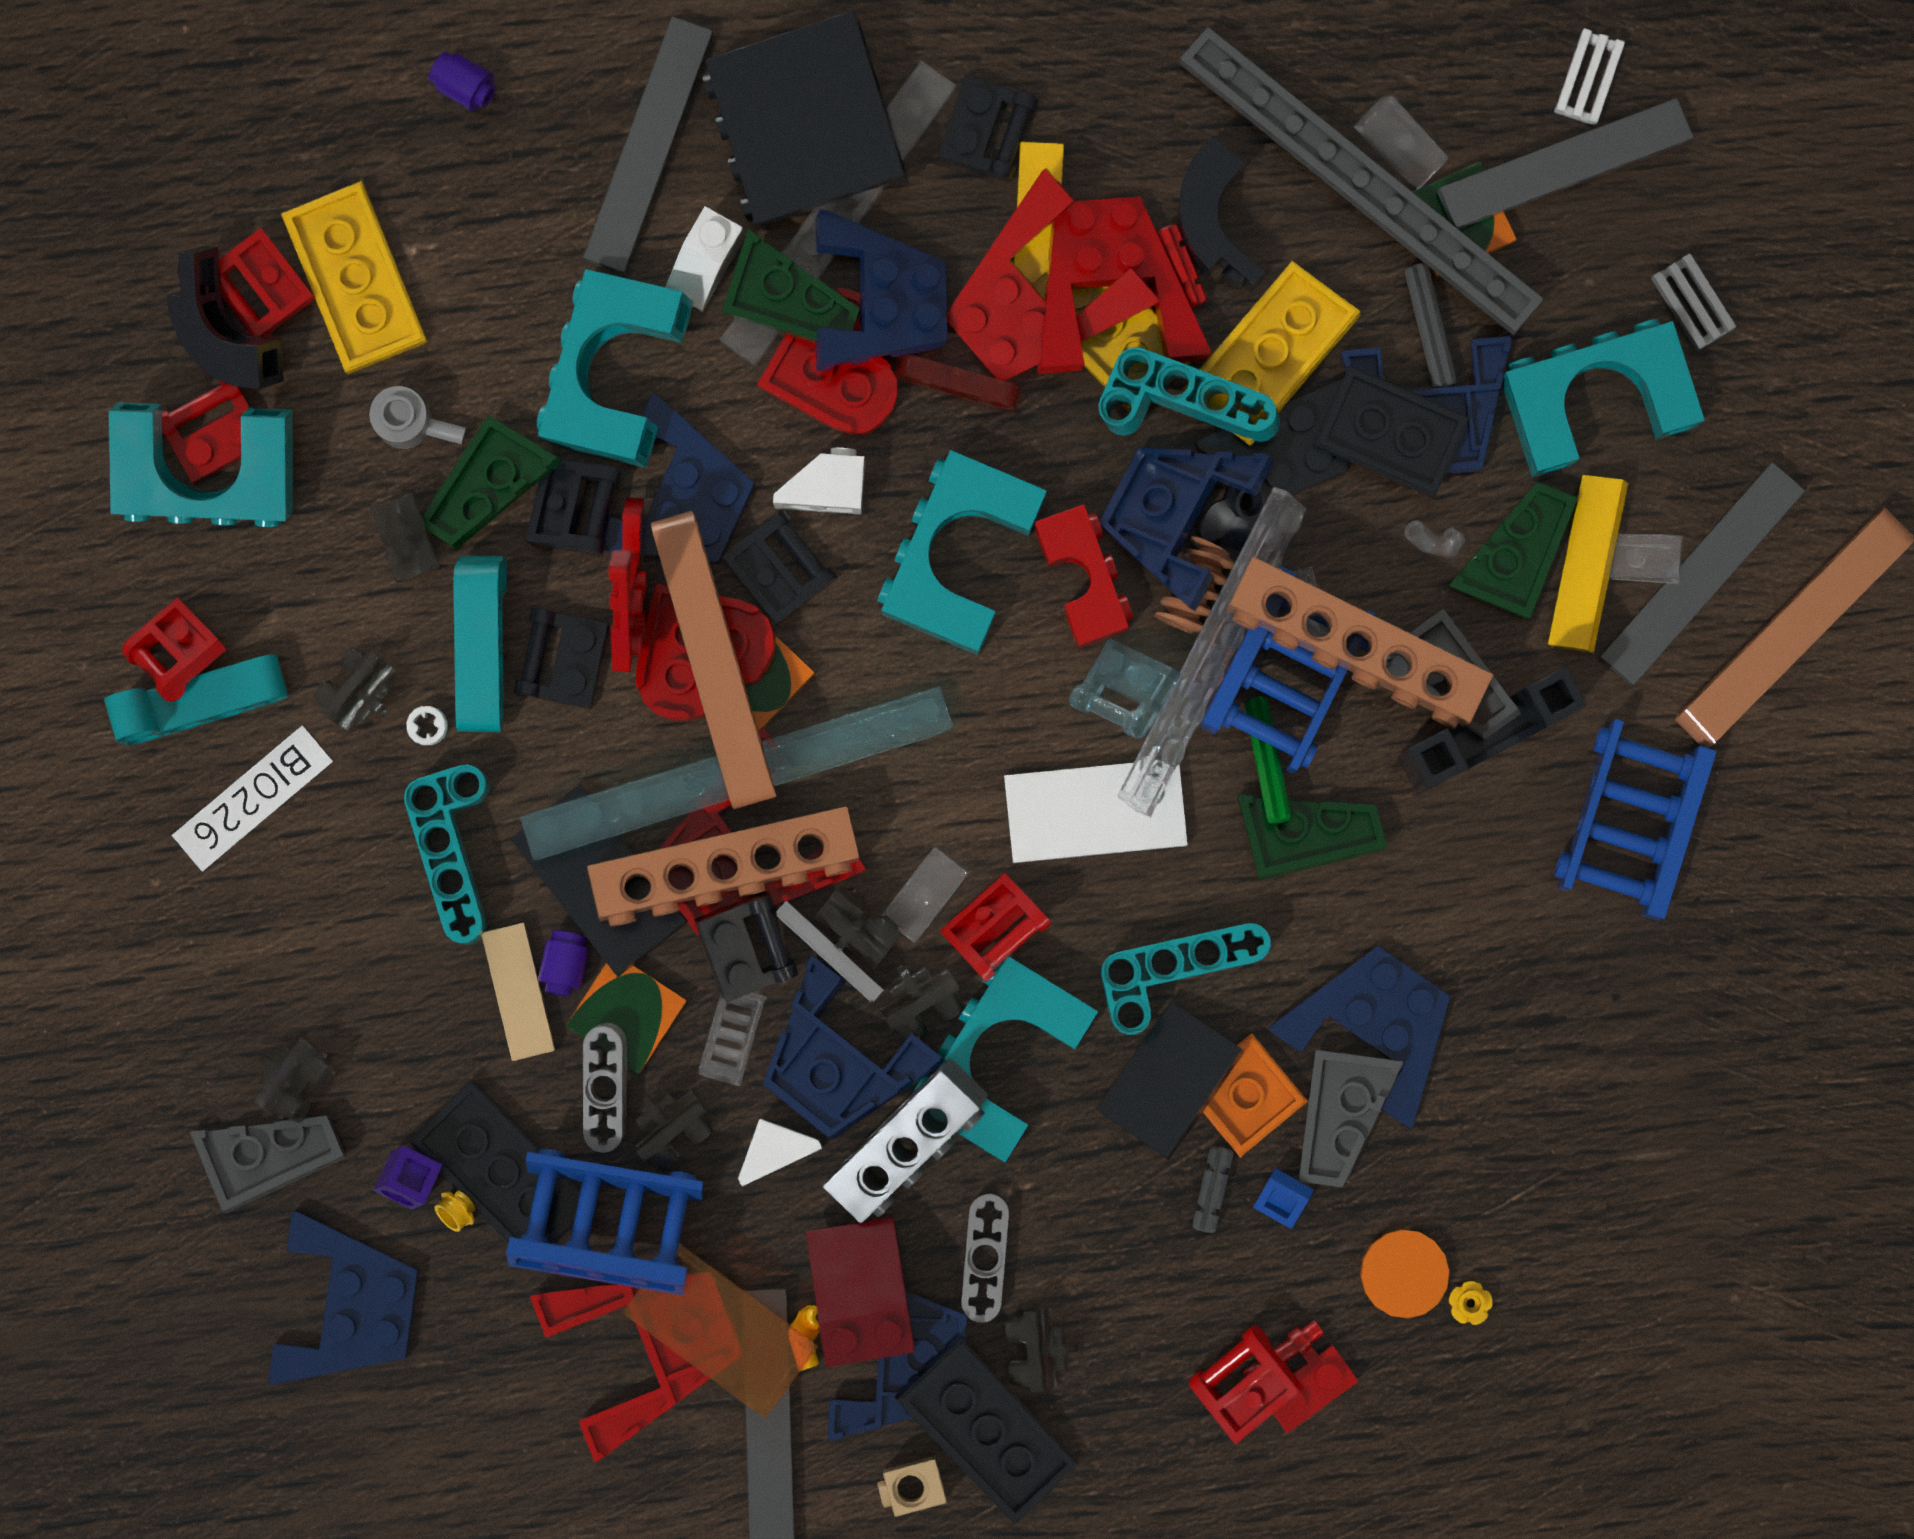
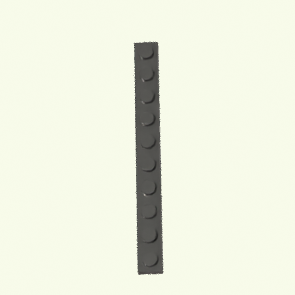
M1207 27L1180 58V65L1512 335L1518 332L1541 305L1544 299L1211 28Z

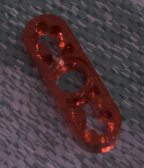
M909 354L899 357L894 374L896 378L911 384L1010 411L1016 410L1021 393V388L1015 384Z

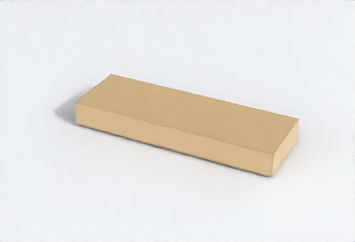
M526 923L483 932L482 939L511 1060L516 1061L556 1051L540 982H538V973Z

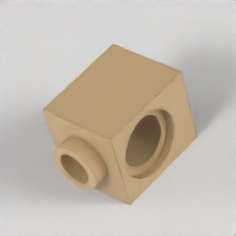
M935 1455L886 1468L883 1472L885 1480L877 1482L883 1507L892 1506L894 1517L945 1504L947 1500ZM905 1476H916L922 1481L924 1490L921 1495L913 1499L901 1495L898 1490V1483Z

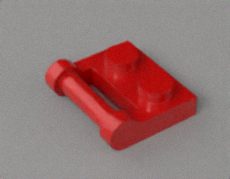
M262 228L258 229L219 259L221 297L246 328V332L251 335L269 337L275 329L315 300L313 294ZM238 268L270 310L263 318L260 319L228 278L229 273L234 269Z
M220 381L221 384L174 411L169 413L165 410L162 412V432L193 485H197L241 460V416L251 407L240 387ZM227 400H231L235 407L234 411L183 438L178 429L179 427Z
M178 597L133 634L122 647L123 656L131 664L138 665L156 684L158 694L168 702L181 698L186 690V684L226 651L222 643ZM158 642L177 661L168 671L151 654V648Z
M1004 873L946 924L940 932L978 975L987 982L996 974L993 971L1038 930L1043 933L1052 923L1009 876ZM1025 914L1027 916L982 957L979 955L1022 915Z
M1255 1325L1243 1333V1340L1209 1369L1205 1372L1198 1371L1189 1379V1385L1193 1392L1235 1445L1304 1389L1303 1385L1271 1347L1267 1335ZM1254 1355L1261 1365L1222 1397L1218 1393L1216 1385Z

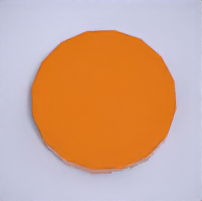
M1399 1229L1385 1233L1370 1244L1362 1258L1360 1278L1365 1294L1375 1307L1390 1316L1412 1318L1426 1314L1439 1304L1447 1290L1449 1268L1445 1254L1434 1240L1418 1231Z

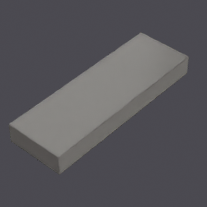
M787 901L783 903L776 911V916L870 1002H875L884 990Z

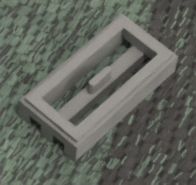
M1691 254L1686 255L1678 262L1652 276L1651 280L1696 351H1699L1736 327ZM1682 269L1686 270L1721 327L1717 328L1681 272ZM1672 276L1708 335L1702 338L1666 279Z

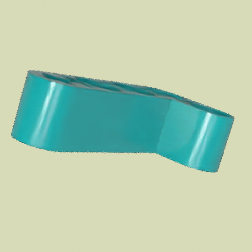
M1138 347L1129 348L1120 354L1098 406L1100 416L1109 430L1121 436L1130 435L1139 429L1151 402L1259 442L1267 441L1274 437L1281 423L1274 402L1265 394ZM1141 363L1149 366L1148 372L1143 378L1131 380L1127 377L1128 371L1135 364ZM1181 378L1189 381L1188 388L1182 394L1171 395L1167 393L1168 386L1175 379ZM1226 394L1229 396V402L1223 409L1215 411L1207 408L1208 401L1214 395ZM1240 402L1245 412L1240 411ZM1126 403L1132 406L1131 412L1126 418L1122 420L1111 418V411L1118 404ZM1261 410H1264L1267 420L1259 419L1256 425H1253L1247 413L1258 416Z
M461 555L455 564L453 594L457 732H502L503 730L502 599L506 594L507 588L506 556Z
M270 654L197 675L186 684V690L182 697L173 702L164 700L158 694L156 688L150 690L143 688L125 690L104 698L116 742L129 746L287 699L289 694L277 654Z
M468 764L418 778L408 785L404 794L407 813L443 930L452 941L465 945L474 944L482 939V934L487 929V919L454 813L483 803L489 796L491 789L487 775L477 767ZM467 774H474L479 780L478 791L471 797H462L458 792L459 780ZM432 787L437 793V802L430 810L422 811L416 804V796L421 789ZM445 829L450 835L449 846L446 850L435 853L429 846V837L433 831ZM457 870L463 877L462 888L459 892L448 895L442 888V878L447 872ZM469 898L470 904H461L464 915L474 918L475 924L469 927L470 934L466 936L464 932L455 930V924L461 922L458 908L451 907L448 909L447 903L462 902Z
M1247 923L1120 951L1110 955L1103 962L1100 970L1105 999L1113 1027L1125 1035H1135L1142 1032L1149 1025L1151 1010L1146 992V987L1248 965L1262 960L1268 954L1271 947L1268 932L1260 925ZM1245 931H1250L1252 938L1259 937L1261 945L1254 948V956H1249L1247 949L1231 952L1234 961L1227 962V946L1221 936L1229 935V944L1243 940ZM1210 941L1216 945L1218 958L1213 965L1205 966L1196 960L1195 948L1199 942ZM1159 950H1166L1174 955L1176 966L1169 975H1160L1152 967V957ZM1115 960H1125L1133 969L1132 979L1125 985L1114 983L1108 975L1109 966ZM1127 1002L1137 1004L1143 1013L1141 1023L1134 1028L1123 1026L1118 1019L1120 1007Z

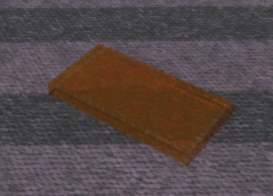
M679 1243L676 1260L680 1262L679 1266L687 1267V1282L684 1296L640 1288L622 1313L766 1419L819 1345Z

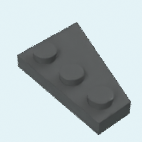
M1444 609L1410 632V634L1491 673ZM1392 654L1386 659V668L1390 674L1396 677L1406 675L1408 666L1402 656ZM1438 674L1428 675L1426 679L1428 691L1434 696H1444L1447 692L1445 679ZM1494 676L1471 722L1465 725L1484 739H1487L1521 714Z

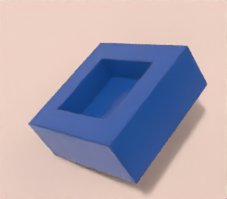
M1275 1168L1253 1208L1292 1229L1314 1190Z

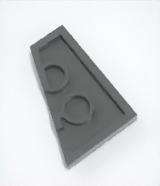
M1321 1050L1315 1051L1299 1182L1344 1188L1405 1062Z
M328 1116L277 1121L272 1124L255 1126L229 1127V1129L213 1131L200 1130L190 1132L221 1210L226 1214L347 1158L331 1118Z

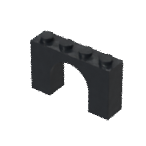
M1567 667L1556 671L1511 696L1510 699L1521 714L1487 739L1482 738L1466 726L1463 727L1458 724L1455 729H1446L1399 755L1397 759L1417 796L1585 708L1587 704Z

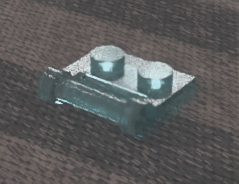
M1108 638L1083 684L1077 685L1071 692L1070 706L1080 712L1086 713L1090 711L1123 727L1127 735L1141 739L1148 733L1181 674L1170 666ZM1104 687H1107L1140 704L1137 710L1130 712L1099 696Z

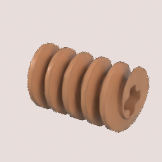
M1191 536L1190 541L1198 550H1185L1183 553L1184 559L1187 562L1209 570L1214 577L1196 611L1188 608L1177 596H1165L1161 599V605L1169 613L1157 612L1154 616L1158 620L1191 634L1193 632L1207 633L1208 628L1199 619L1201 616H1215L1216 613L1207 605L1208 600L1222 602L1223 597L1214 589L1215 585L1229 586L1231 582L1222 574L1223 569L1237 570L1238 566L1229 558L1230 554L1223 548L1205 539Z

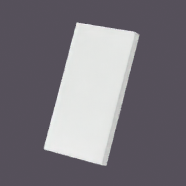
M1179 758L1004 775L1013 863L1188 845Z

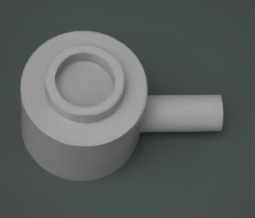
M393 386L384 389L374 398L370 407L369 415L373 429L383 441L392 447L399 449L413 448L422 443L428 435L461 445L464 444L467 428L432 419L427 404L410 388Z

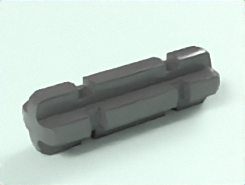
M1212 1146L1209 1149L1207 1158L1209 1169L1204 1171L1197 1202L1200 1208L1199 1211H1195L1192 1224L1196 1230L1207 1233H1214L1216 1231L1219 1216L1216 1213L1217 1209L1221 1210L1229 1176L1226 1174V1170L1231 1167L1233 1151L1219 1146Z

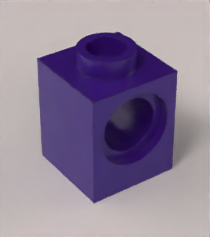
M403 1145L391 1151L373 1191L413 1210L425 1204L443 1164Z

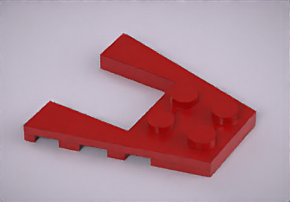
M1047 168L1041 171L947 312V322L1000 383L1039 364L1042 347L1041 331L1046 304L1044 297L1011 259L1076 202ZM1130 268L1076 316L1081 343L1161 301L1134 268Z
M1141 197L1076 201L1052 222L1048 257L1049 272L1045 289L1046 304L1041 331L1042 347L1038 374L1082 370L1084 358L1072 289L1110 287L1130 268H1134L1147 284L1151 283L1152 290L1161 299L1155 305L1164 357L1180 363L1208 360L1211 350Z
M762 728L759 731L771 776H774L788 766L789 762L765 728ZM723 775L659 849L732 833L719 815L732 805ZM819 848L805 859L814 860L819 858L823 853V848ZM721 857L713 862L711 870L717 878L728 880L736 874L737 866L732 859ZM858 859V862L850 864L852 870L850 872L826 877L825 870L807 874L809 881L783 887L782 880L774 881L770 884L765 883L766 891L764 892H770L774 903L773 907H776L785 901L789 902L859 875L866 868ZM677 867L670 872L668 881L675 889L684 890L693 884L694 876L689 869ZM735 890L722 893L723 901L697 907L696 901L692 900L679 903L678 907L679 912L698 937L700 935L694 922L695 918L752 895L740 897L739 891Z
M712 1271L687 1274L684 1296L618 1284L548 1292L530 1296L546 1338L628 1305L660 1384V1387L578 1421L594 1462L600 1461L619 1445L744 1354Z

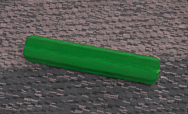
M1253 697L1245 701L1244 707L1247 714L1273 726L1269 703L1266 697ZM1250 735L1267 821L1270 824L1286 822L1290 820L1291 812L1278 749Z

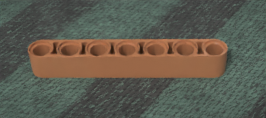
M1883 508L1687 704L1674 720L1700 746L1710 748L1914 542V535L1886 508Z
M692 510L652 522V533L732 807L737 809L777 797L695 514Z

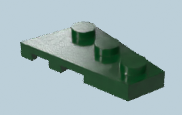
M748 229L723 304L722 314L816 343V333L820 327L854 331L860 315V308L818 278H814L796 265L789 257L782 252H778L764 242L761 237Z
M488 415L417 525L457 550L562 461L552 453Z
M1537 481L1447 588L1529 620L1578 497Z
M1237 795L1259 881L1387 850V843L1376 805L1330 801L1317 803L1294 801V799L1288 798L1291 812L1290 820L1283 823L1270 824L1267 821L1263 798H1253V795Z

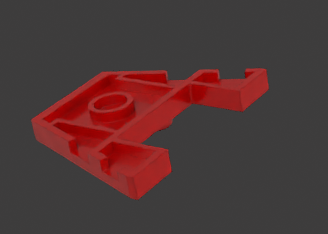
M626 498L623 509L622 551L613 550L609 564V581H612L610 610H613V625H611L612 671L630 672L633 657L641 656L642 639L645 638L647 612L642 611L643 598H646L647 571H641L644 498Z

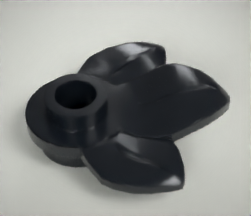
M1229 486L1224 498L1209 505L1200 521L1199 537L1207 541L1217 540L1218 546L1230 554L1229 558L1236 565L1247 555L1256 539L1265 543H1276L1279 518L1276 511L1267 505L1266 495L1262 486L1256 496L1246 493L1247 500L1241 507L1239 506L1240 499L1246 492Z

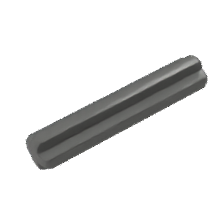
M1425 263L1409 266L1405 270V277L1433 388L1454 387L1457 384V378L1429 266Z

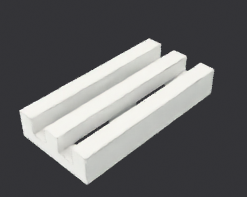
M1584 28L1554 112L1595 126L1625 42L1608 39L1609 36L1603 34L1599 36L1592 34L1591 30ZM1588 44L1595 46L1575 107L1572 108L1567 106L1586 47ZM1605 49L1611 51L1591 112L1587 113L1583 109Z

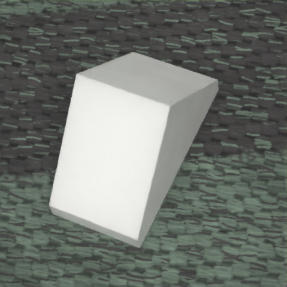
M759 1119L738 1177L740 1184L744 1186L824 1147L820 1139L764 1119Z

